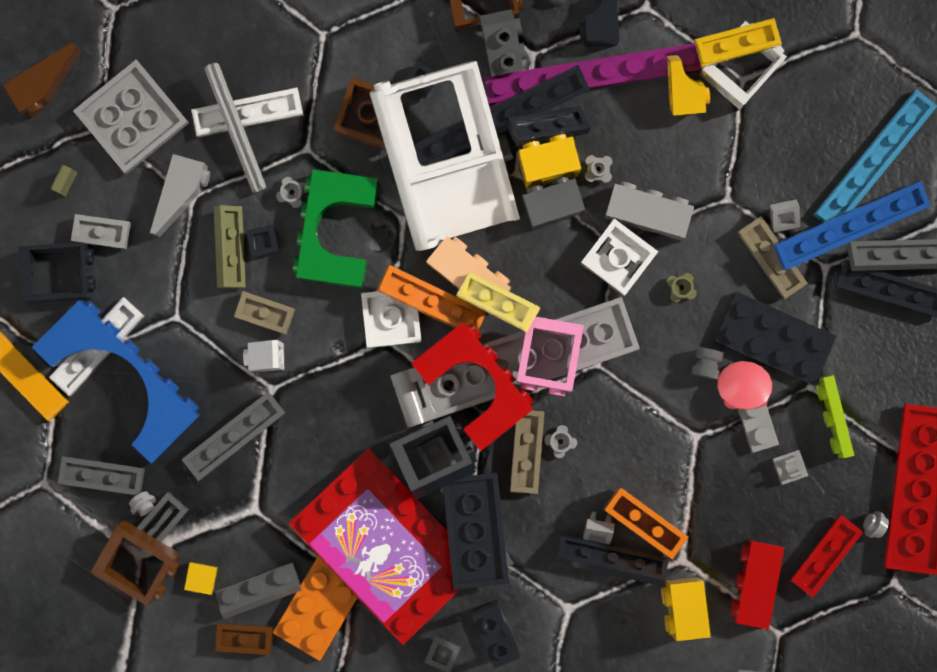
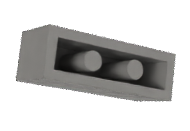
M628 182L614 185L605 219L611 221L615 219L619 223L683 241L685 239L694 206L688 205V200L680 197H673V200L663 198V193L651 189L642 192L636 190V185Z

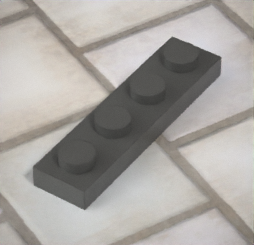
M937 239L850 241L847 246L852 271L937 269Z
M267 392L181 460L195 478L200 481L285 415L286 412L271 393Z

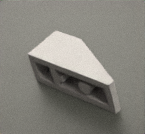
M175 154L172 155L151 227V234L161 237L201 193L202 187L208 185L210 171H207L208 166L205 163Z

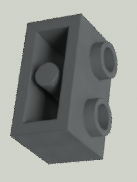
M512 10L479 16L491 76L523 70L522 60L526 59L524 43L519 44L518 35L522 34L520 19L514 18Z
M563 177L552 181L553 186L543 189L542 185H538L526 190L527 194L523 195L522 200L532 229L585 212L576 179L568 180V177Z

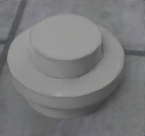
M147 491L138 494L129 502L131 513L133 515L139 514L140 516L150 513L154 508L153 504L156 502L155 497L149 495Z
M876 511L866 517L863 524L866 536L880 538L885 534L889 521L883 513Z

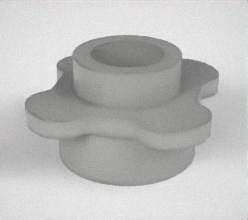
M593 155L586 158L585 162L588 168L585 179L588 182L603 181L608 183L612 178L610 174L612 159L609 156L596 158ZM601 167V171L598 172L596 168Z
M285 177L282 180L283 185L280 192L276 195L277 200L281 203H290L293 208H298L302 205L301 199L303 194L306 193L305 183H298L293 181L291 177ZM290 190H294L295 193L293 195H290L289 192Z
M564 425L558 426L556 432L552 435H546L544 439L545 444L551 446L554 450V456L557 458L564 457L566 451L577 446V440L570 436L568 428ZM563 439V444H559L558 440Z

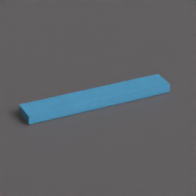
M916 89L813 216L823 223L853 210L928 119L937 105Z

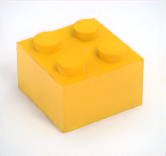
M565 134L550 138L549 143L540 145L539 141L524 144L523 149L519 150L518 161L525 189L550 184L552 181L563 177L570 179L579 176L581 166L573 137L566 138Z
M698 577L665 581V587L661 588L662 603L668 607L669 615H664L666 632L676 641L709 638L710 628L704 581Z

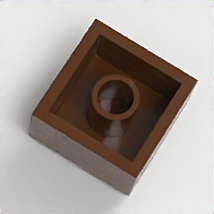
M351 78L334 126L335 134L387 151L370 96V91L374 90L373 84ZM402 94L400 99L403 106L404 96Z

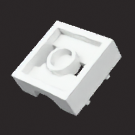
M614 219L580 264L591 273L602 278L624 297L658 251ZM606 239H608V241L604 244V246L601 248V250H600V251L598 252V254H597V253H596L597 250L600 248V246L603 244V242H604ZM611 246H613L614 248L610 251L609 255L607 256V252L612 248ZM631 260L632 262L630 263L629 267L625 269L624 267H626ZM641 264V266L630 279L629 277L631 276V274L634 272L637 266Z

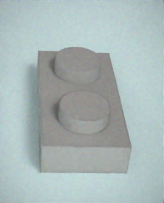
M75 214L71 241L127 250L131 223Z
M767 405L750 410L738 409L751 453L779 445Z

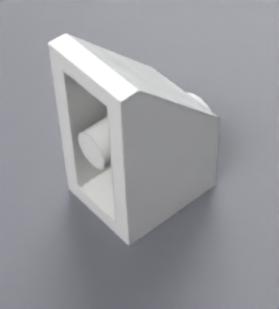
M278 340L248 343V349L243 351L244 366H248L249 371L252 372L284 370V344Z

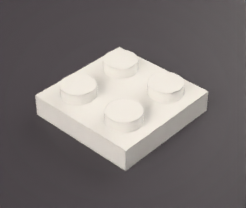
M379 292L361 293L367 348L422 342L419 313L417 310Z

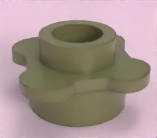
M685 273L683 276H670L667 279V285L671 289L670 299L673 302H679L684 298L691 300L696 297L697 292L692 282L694 280L692 274ZM683 285L684 290H680L679 286Z

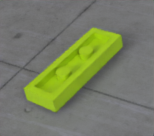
M834 375L819 378V384L816 385L820 401L824 400L826 411H823V417L826 426L831 427L833 438H830V445L834 454H838V458L854 456Z

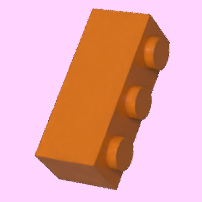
M621 487L616 489L603 508L604 511L672 560L688 539L687 535Z

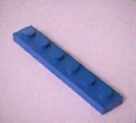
M917 181L773 244L782 270H787L924 210L931 205L922 182Z

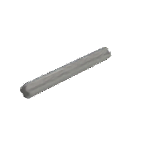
M218 63L205 66L204 70L253 193L264 190L266 184Z

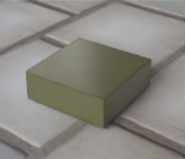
M65 165L61 166L51 189L66 197L77 172Z

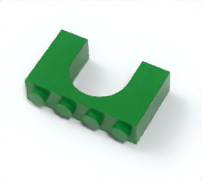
M314 169L312 170V176H307L305 192H309L308 203H303L301 210V219H305L304 229H299L297 236V246H301L300 256H295L293 263V272L297 273V279L363 289L367 261L337 256L327 252L320 245L317 229L322 216L335 206L350 205L375 209L379 186L377 178Z

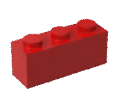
M748 540L747 545L742 546L740 561H743L742 573L738 572L735 579V588L738 589L736 600L732 599L730 606V616H733L732 621L737 624L769 630L784 547Z

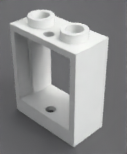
M745 21L740 27L747 26L750 24ZM781 46L761 51L773 63L747 92H744L716 67L718 63L705 66L699 75L740 110L787 56L783 54L784 49Z

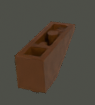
M73 42L3 84L22 115L25 117L29 115L30 117L41 113L44 110L43 106L51 101L81 53Z

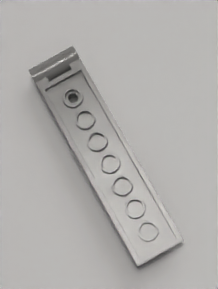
M622 297L556 319L557 321L584 325L576 371L640 349ZM533 330L525 376L551 380L566 375L568 373L574 337ZM524 331L482 344L484 348L489 345L499 357L495 362L502 370L507 367L516 380L525 336ZM462 363L452 367L429 386L415 368L390 376L408 428L493 400L495 397L493 378L486 369L473 363ZM447 380L454 383V387L450 391L443 388V384ZM514 381L513 384L518 391L522 390V383Z

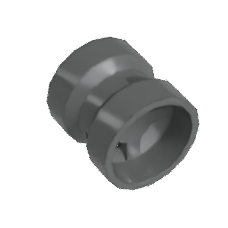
M697 347L695 355L699 361L693 365L691 374L718 380L719 370L717 369V363L722 362L724 353Z

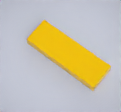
M775 18L698 38L694 41L701 67L782 45Z

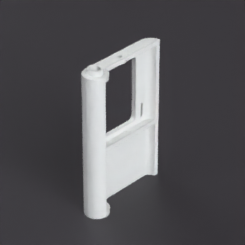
M477 61L463 63L391 85L390 81L373 85L374 90L370 91V96L416 250H426L438 246L442 243L441 240H444L447 236L451 238L506 221L520 219ZM450 80L454 84L471 151L461 156L422 166L418 162L400 97L405 92Z

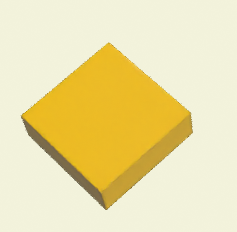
M190 562L184 590L212 595L218 567Z

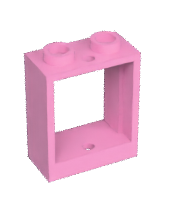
M535 317L524 336L516 383H522L521 389L538 391V387L549 388V394L565 396L566 392H572L584 325ZM533 330L574 337L566 383L525 376Z

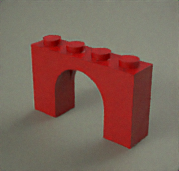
M463 322L411 364L428 386L452 367L462 363L477 364L489 372L495 384L494 400L486 412L463 429L478 449L482 451L531 412L533 408L530 404L534 401L524 389L519 392L514 386L513 382L516 381V378L508 368L505 367L502 370L495 362L499 357L489 345L484 348L478 339L482 336L471 323L467 326Z

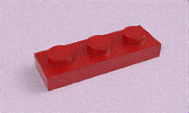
M839 515L789 580L808 595L814 597L863 531L845 517Z

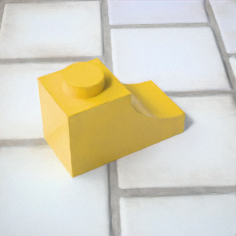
M678 55L667 56L669 103L673 116L706 113V104H710L709 88H705L701 80H693L685 74L682 60Z

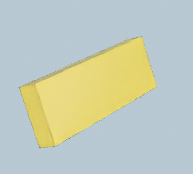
M468 272L456 294L458 298L526 333L540 310L537 305L471 272Z

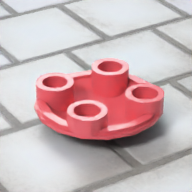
M740 361L732 363L722 370L718 377L717 388L727 408L750 410L764 407L767 404L768 398L772 393V381L769 374L761 366L753 362Z

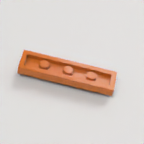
M391 265L386 267L376 290L453 328L464 322L467 326L472 323L479 331L486 314L485 311Z

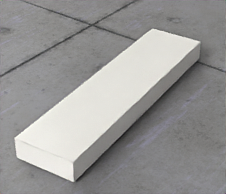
M298 88L233 101L243 128L303 116ZM218 104L191 110L197 137L228 131Z
M122 297L103 320L105 322L108 320L113 322L120 329L118 335L124 339L144 315L126 298ZM90 349L75 353L67 357L49 378L68 396H72L111 352Z

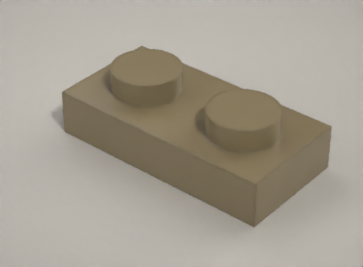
M243 291L234 317L287 335L295 309Z

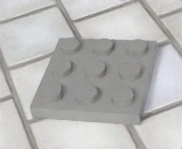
M137 60L133 61L73 110L125 174H128L189 124Z

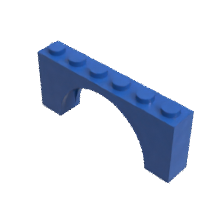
M79 300L32 348L51 367L57 366L61 361L75 353L90 349L109 351L130 362L137 369L145 383L149 404L144 427L131 445L152 464L200 416L197 412L199 407L189 397L184 400L177 393L180 388L170 378L164 380L157 373L160 369L149 358L144 361L137 354L140 349L130 339L125 342L118 335L120 329L110 320L105 322L100 318L98 314L101 311L90 300L86 303L83 300Z

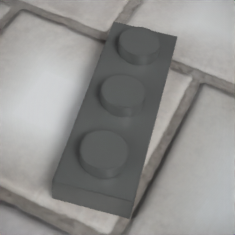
M62 456L58 484L138 495L142 491L145 468Z
M292 562L217 590L215 593L221 615L226 619L301 591L302 588L296 568Z

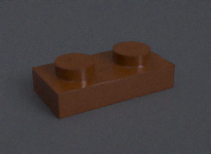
M218 622L215 651L271 655L273 626Z

